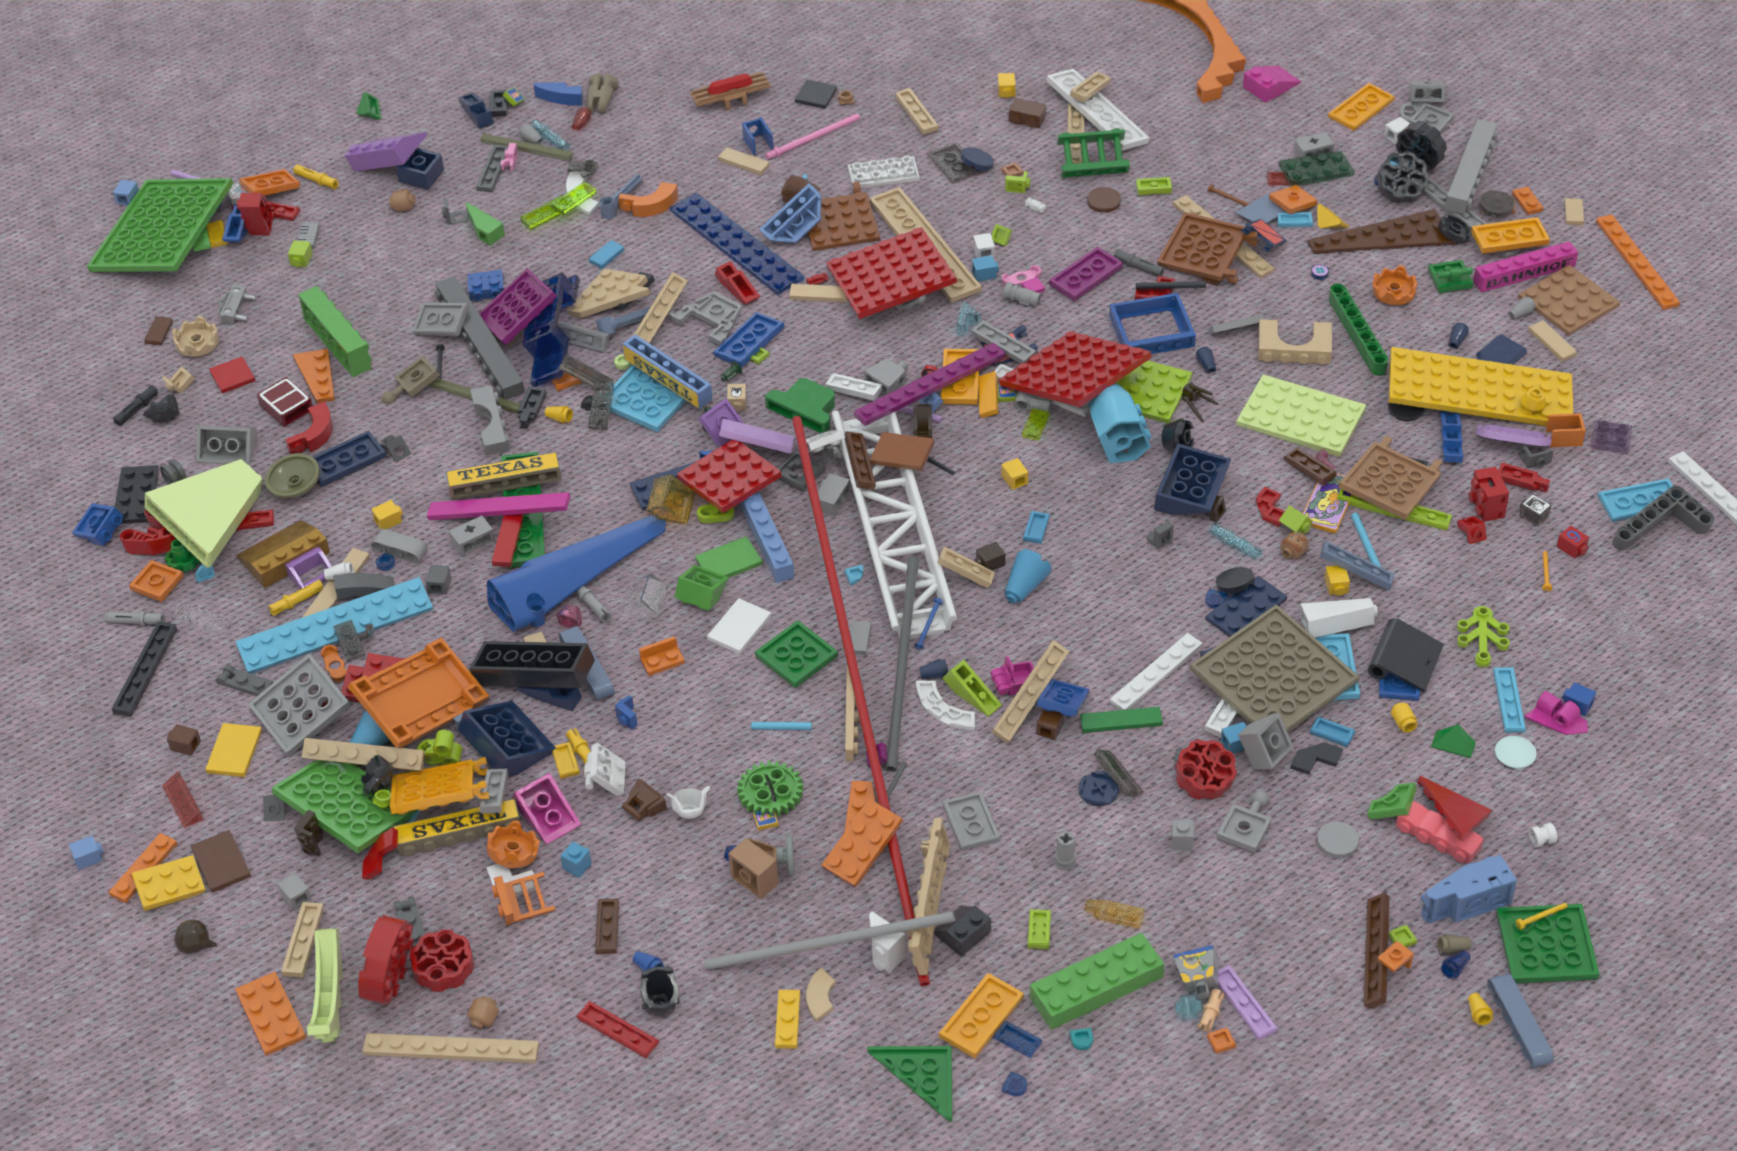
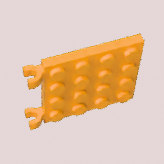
M486 757L480 758L477 761L471 759L422 769V772L409 771L392 775L391 813L401 815L408 813L410 810L418 809L421 811L436 805L441 807L447 806L451 802H467L474 798L475 795L480 799H489V792L480 791V789L487 787L486 780L474 785V772L484 776L487 770H489V768L482 769L480 767L483 764H487Z

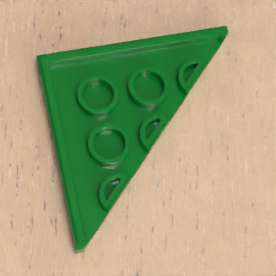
M867 1046V1052L948 1122H952V1046Z

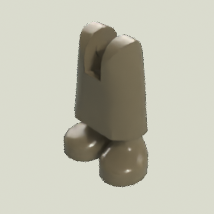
M596 73L589 78L587 93L588 113H593L595 107H598L599 114L605 112L614 90L619 86V81L615 76L605 74L603 78L601 74Z

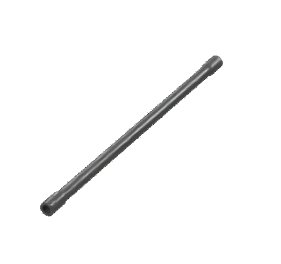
M915 556L909 557L907 561V579L887 752L888 761L885 762V770L892 772L897 771L903 698L916 577L919 567V558Z

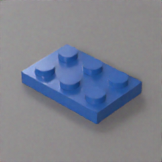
M1051 679L1038 698L1037 706L1042 707L1046 711L1054 710L1061 712L1064 716H1076L1087 699L1090 689Z

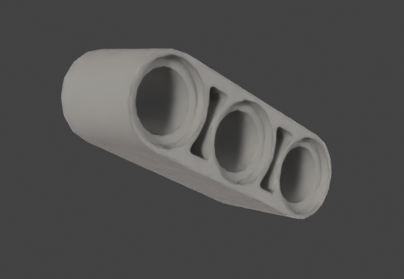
M381 529L371 543L374 551L378 550L392 557L393 555L398 556L399 559L405 561L416 562L415 564L419 563L428 550L426 543L422 540L387 529Z

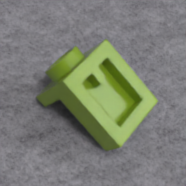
M1024 171L1023 177L1006 175L1005 192L1025 193L1026 188H1030L1031 179L1028 178V171Z

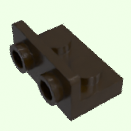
M308 809L294 827V830L301 844L302 851L310 856L312 854L319 856L321 852L318 843L322 839L323 831L318 826L315 812Z

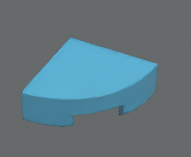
M204 564L198 568L195 574L197 582L215 577L213 566L207 568Z
M863 565L844 569L850 586L859 582L863 577Z

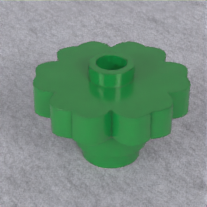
M178 539L171 543V551L167 552L164 558L167 566L182 570L183 572L192 570L196 567V564L201 563Z

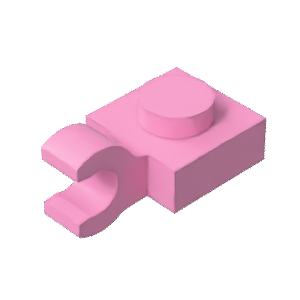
M509 143L508 150H505V159L501 161L502 170L506 166H510V170L514 169L518 156L516 143Z

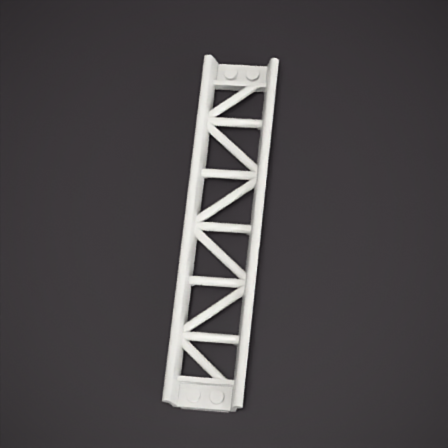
M838 411L832 412L836 430L843 431L844 434L846 431L862 433L865 439L878 443L881 436L875 434L882 432L902 434L895 412L867 426H864L858 419L843 421ZM844 438L840 439L841 449L892 630L897 631L900 639L903 613L897 614L892 595L905 591L906 583L889 586L883 564L906 572L907 564L890 557L919 552L925 554L930 573L918 569L917 576L926 580L916 581L915 589L929 588L914 601L910 639L921 636L932 608L917 609L935 592L937 597L942 599L943 604L938 607L926 636L951 630L952 622L957 619V615L942 566L937 563L939 559L913 470L899 468L902 478L875 482L876 486L874 488L876 490L902 485V487H905L910 505L870 491V489L856 488ZM875 448L867 449L868 456H872ZM876 465L872 468L873 476L875 477L885 466ZM864 496L906 512L870 518ZM908 519L878 547L873 529L875 524ZM914 523L916 524L921 541L920 545L887 550Z

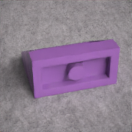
M319 547L285 564L288 576L300 589L316 580L326 581L323 573L303 584L299 577L300 575L320 564L326 569L332 567Z

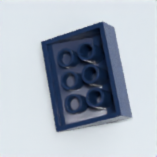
M1177 444L1156 493L1154 510L1170 515L1210 513L1230 465L1231 458Z
M513 701L463 711L458 731L482 757H486L487 763L493 769H507L508 777L522 773L552 754V751L556 749Z

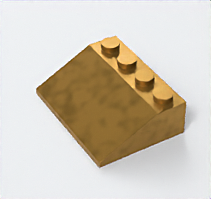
M300 520L238 553L236 557L264 588H267L288 576L285 564L316 547H319L324 555L329 554L330 551L325 536L316 527Z

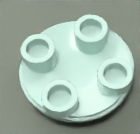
M1507 736L1496 744L1495 757L1508 767L1523 770L1535 761L1536 749L1529 740L1523 737Z

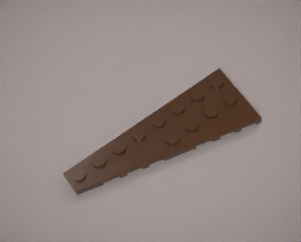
M1435 209L1308 239V245L1314 254L1334 253L1337 251L1353 252V250L1370 251V249H1402L1428 245L1441 246L1443 244L1455 245L1456 242L1441 233L1438 227L1441 217Z

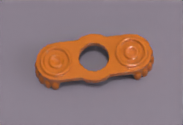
M333 645L324 646L321 650V656L325 662V669L330 673L333 681H344L347 670H345L344 661L338 654V648ZM333 662L341 664L337 669H331L329 666Z

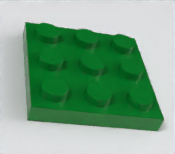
M797 620L756 650L755 657L796 688L837 658L838 651Z

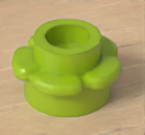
M388 790L377 791L375 798H373V803L379 808H387L390 806L391 793Z

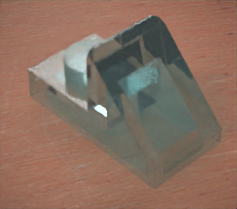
M962 301L957 321L958 337H964L965 331H969V325L977 326L981 322V315L966 301Z

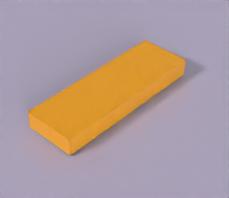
M994 371L981 375L978 378L979 415L981 418L999 413L998 376Z

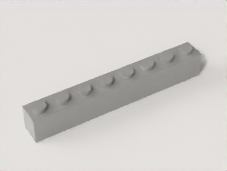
M1477 119L1448 192L1444 210L1465 214L1467 208H1471L1476 189L1479 187L1480 179H1482L1487 161L1490 158L1491 150H1493L1499 132L1496 130L1497 123Z

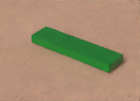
M1160 707L1080 714L1083 733L1163 726Z

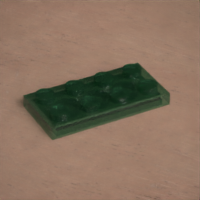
M1342 151L1279 161V167L1291 186L1336 180L1354 176L1355 173Z

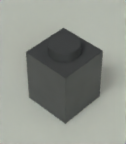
M430 565L426 578L428 593L447 595L451 581L449 566Z

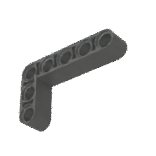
M1672 486L1619 527L1612 544L1619 550L1629 548L1672 513L1693 531L1699 534H1706L1714 522V515L1682 487Z

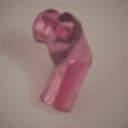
M1322 449L1319 453H1316L1315 458L1333 470L1336 468L1326 459L1328 458L1327 451Z

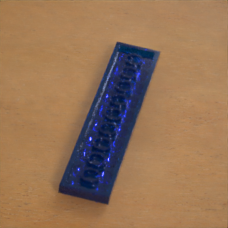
M697 192L670 207V211L776 295L791 288V284H798L804 280L803 274Z

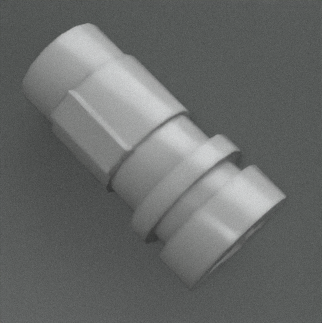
M1007 282L1003 291V298L1011 299L1013 302L1015 300L1019 301V304L1037 307L1041 293L1021 288L1017 284L1014 286V283Z
M1070 832L1060 833L1057 840L1055 865L1064 871L1072 869L1076 864V840Z

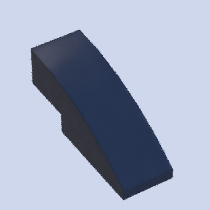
M474 92L458 97L462 107L478 128L494 123L491 111L485 107L484 100Z
M516 687L518 691L531 698L570 711L575 709L582 698L578 688Z

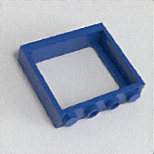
M1178 293L1110 304L1109 317L1120 344L1142 348L1143 350L1151 351V354L1195 347L1196 334ZM1170 311L1180 333L1129 341L1121 319Z

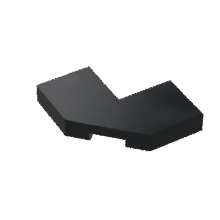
M1324 742L1297 751L1290 769L1310 775L1316 761L1336 767L1343 749Z

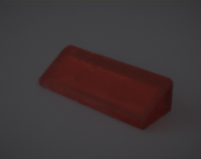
M176 772L162 787L183 827L186 828L202 821L203 818L180 772Z

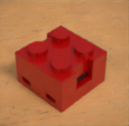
M1496 466L1474 470L1473 479H1471V491L1468 493L1469 501L1476 505V515L1480 516L1483 522L1505 518L1509 491Z

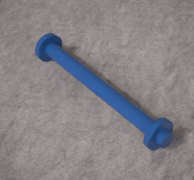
M937 597L933 600L935 604L918 643L914 644L918 650L924 648L922 644L939 605L943 604L941 598Z

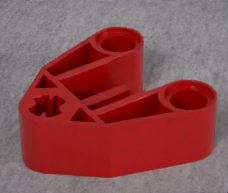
M147 510L144 511L150 525L147 528V533L126 529L119 536L127 553L140 555H157L171 551V543L177 539Z

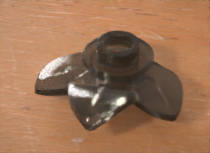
M586 160L585 162L573 161L569 163L567 172L578 171L582 178H586L596 173L598 164L593 160Z

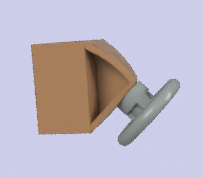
M788 834L786 836L787 847L776 848L757 840L745 838L728 853L731 877L762 899L779 884L778 864L787 863L788 874L793 876L795 873L792 835Z

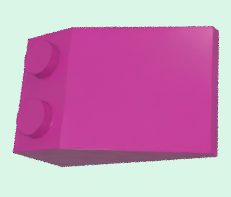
M1255 66L1244 73L1243 88L1266 103L1300 84L1301 81L1279 66Z
M550 773L516 791L512 796V799L515 798L517 808L546 845L582 825Z

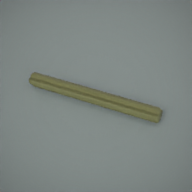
M482 134L480 138L481 143L509 146V143H516L517 150L567 161H571L573 158V152L489 134Z
M436 378L434 382L427 385L472 400L471 388ZM498 397L499 402L496 403L497 406H501L503 410L518 414L520 403Z

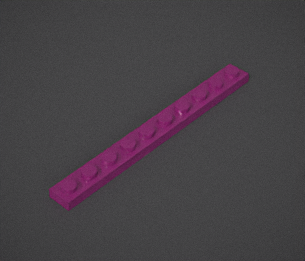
M993 342L854 410V417L864 426H867L1003 359L1005 352Z

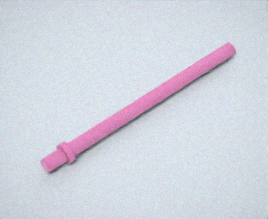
M857 113L782 147H775L772 151L766 153L765 156L768 160L775 156L779 157L782 153L859 120L860 116Z

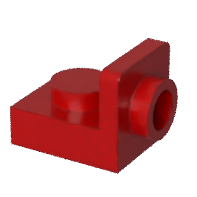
M1476 516L1457 521L1458 528L1467 533L1469 544L1487 539L1485 522Z

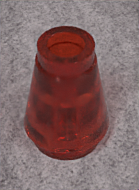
M581 107L576 111L571 125L572 129L580 131L591 120L592 113L589 109Z

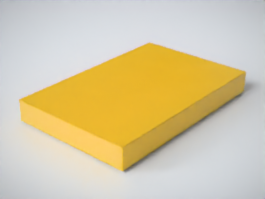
M223 723L207 763L206 773L245 777L262 733V728Z

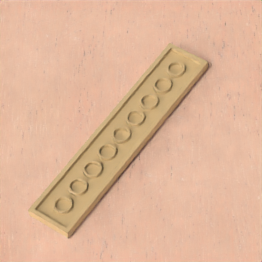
M900 187L870 197V204L896 236L912 231L915 228L923 227L957 278L958 283L940 289L950 303L982 292V286Z

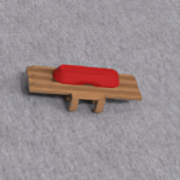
M763 72L751 75L741 74L712 82L709 86L691 91L690 95L697 107L721 101L722 105H725V110H730V100L738 98L740 101L742 100V106L748 105L746 94L770 88L771 84Z

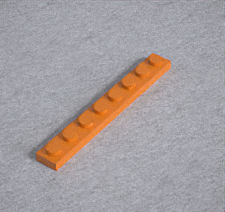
M1612 214L1597 218L1596 223L1660 307L1665 310L1679 306L1680 301Z

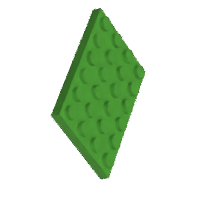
M315 760L272 787V794L302 815L308 809L315 812L319 827L357 853L376 842L381 834L393 828V826L401 825L408 821L418 811V809L410 810L408 813L400 815L397 813L392 814L390 806L379 808L373 803L374 795L371 793L364 795V785L361 781V776L365 775L366 772L354 764ZM388 787L384 788V790H388L391 793V789Z

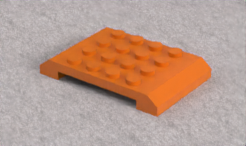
M442 637L427 644L424 650L369 677L365 675L351 682L348 686L396 748H402L454 721V718L463 713V711L476 709L487 701L489 697L488 693Z

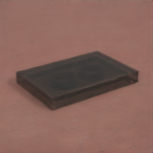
M957 142L927 153L929 159L952 184L982 173V171L974 169L975 166H967L960 157L963 149Z

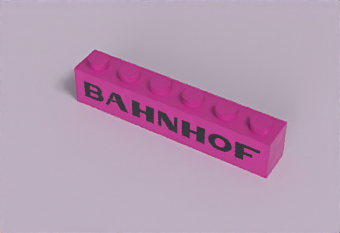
M1569 241L1475 267L1473 282L1482 293L1554 273L1568 265L1575 267L1578 251Z

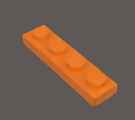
M159 833L111 888L109 895L127 903L137 892L132 873L160 865L178 844L177 840Z

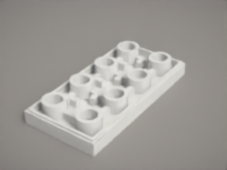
M904 156L903 158L895 159L888 158L879 161L872 160L864 163L856 162L848 165L851 183L859 181L861 188L919 181L914 156Z

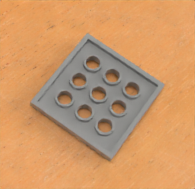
M309 653L248 705L290 757L304 745L305 738L312 739L352 704ZM306 676H309V679L305 683H302V680ZM319 688L315 695H311L314 689ZM294 689L291 695L286 696L289 690ZM329 700L325 707H321L324 701ZM300 701H303L302 706L299 707V708H296V705H297ZM278 702V705L271 709L272 704ZM313 713L311 719L306 720L307 715ZM288 714L287 718L281 721V717ZM297 726V730L293 733H290V730L293 727Z

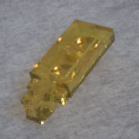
M1087 899L1084 908L1086 912L1093 913L1094 917L1101 921L1138 929L1141 927L1145 908L1098 899V901Z

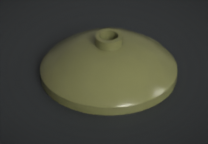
M287 455L277 460L268 469L265 476V484L269 492L276 497H298L308 492L319 479L320 468L317 461L309 455Z

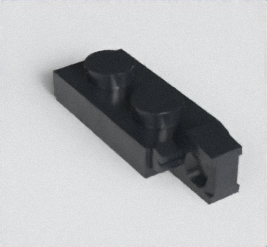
M528 387L518 410L520 428L528 429L530 421L535 420L547 395L546 389Z

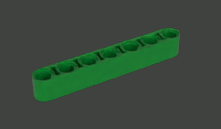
M1339 283L1333 284L1330 287L1329 302L1371 373L1376 376L1384 375L1388 364L1386 353L1346 287Z

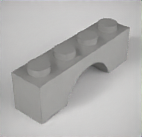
M492 385L471 389L475 415H482L491 420L490 425L481 431L486 456L507 451V445L510 442L508 434L503 432L506 430L504 419L500 420V417L503 415L501 406L496 404L499 402L497 392H493Z

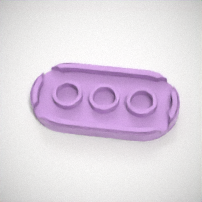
M1479 425L1476 434L1482 437L1529 445L1550 446L1552 442L1550 435H1547L1546 438L1541 432L1503 426L1485 425L1482 428V425Z

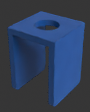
M762 117L742 123L743 139L753 155H756L755 136L762 135L770 149L773 150V134ZM757 126L756 131L752 133L749 131L750 127Z

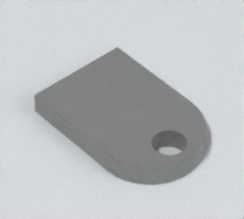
M1410 101L1403 104L1400 109V117L1407 122L1414 124L1417 121H1425L1428 125L1437 128L1440 133L1454 118V113L1425 102Z

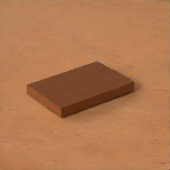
M882 432L870 462L874 465L922 471L935 442L933 438Z

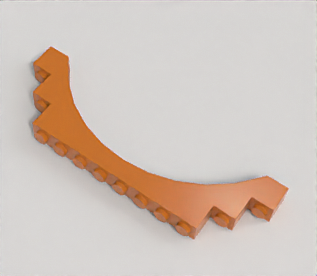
M1139 0L1172 9L1187 17L1204 32L1212 46L1213 60L1208 70L1197 81L1196 94L1202 103L1221 99L1223 87L1233 84L1234 73L1244 71L1246 58L1241 54L1238 46L1234 44L1232 37L1227 34L1219 18H1216L1207 1Z

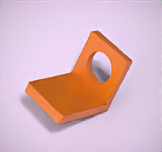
M1396 941L1378 956V960L1392 972H1395L1402 965L1410 969L1414 953L1399 941Z

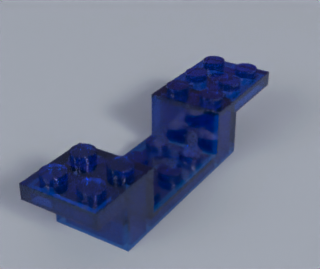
M561 272L542 280L557 297L541 311L539 316L528 323L524 331L522 345L534 357L530 384L533 387L544 385L549 381L564 376L570 338L558 326L560 309L576 303L580 278L576 274L567 278Z

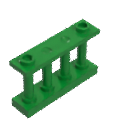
M1115 128L1109 131L1072 134L1066 132L1058 135L1057 145H1064L1066 164L1062 165L1061 177L1129 172L1130 163L1129 160L1122 158L1120 140H1124L1125 129ZM1104 141H1114L1115 161L1106 160ZM1097 142L1099 162H1089L1087 143ZM1070 144H1080L1083 163H1072Z

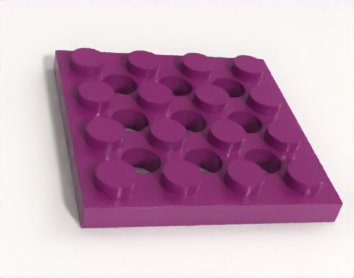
M526 268L479 314L487 327L506 345L521 330L525 329L531 320L539 316L541 311L547 305H550L557 295Z

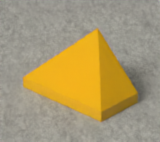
M1320 203L1317 205V222L1320 228L1349 227L1329 208Z

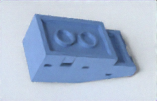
M1501 854L1487 857L1476 863H1468L1425 891V894H1422L1419 904L1422 909L1421 916L1425 922L1429 923L1451 917L1454 923L1510 905L1512 904L1517 879Z

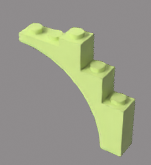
M339 928L318 929L314 931L316 954L315 999L312 1017L307 1026L308 1035H314V1039H321L322 1042H333L335 1038L340 1036V980L343 979Z

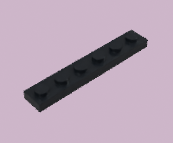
M157 622L112 707L113 714L132 717L177 631L176 624Z

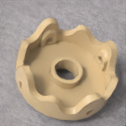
M197 316L194 322L184 321L179 331L176 328L172 330L175 348L179 353L188 357L206 355L213 351L219 342L215 324H208L203 316Z

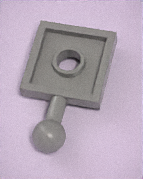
M1261 790L1253 793V804L1250 809L1236 804L1232 805L1217 832V839L1251 852H1256L1272 819L1257 813L1259 808L1265 806L1268 802V795ZM1247 826L1249 830L1243 831L1239 827Z

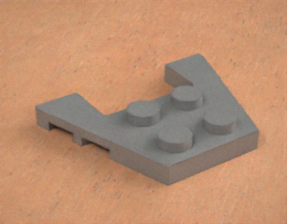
M714 291L695 300L696 303L690 306L684 305L681 310L675 313L674 311L668 313V319L679 325L683 324L691 316H695L716 327L708 335L709 341L720 346L733 328L742 311V306Z

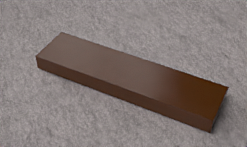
M846 431L844 440L856 488L874 490L876 483L863 434Z

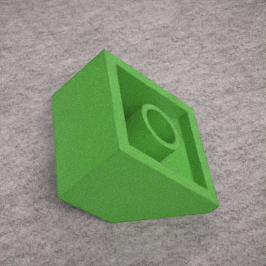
M693 565L679 576L675 598L683 603L696 605L699 609L710 610L718 602L729 577Z

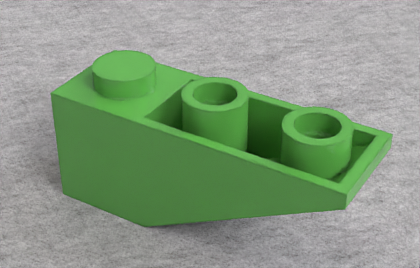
M468 202L466 203L467 215L478 239L488 245H492L505 235L504 225L501 221L491 217L488 213H484L476 206Z

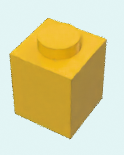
M1014 73L998 74L999 98L1015 97Z
M1018 458L1001 464V476L1012 490L1028 484V471Z
M392 500L371 509L373 519L380 530L389 529L402 523L401 516L403 512L400 506H396Z
M1338 565L1326 566L1324 579L1329 595L1341 596L1349 593L1350 580L1347 570Z

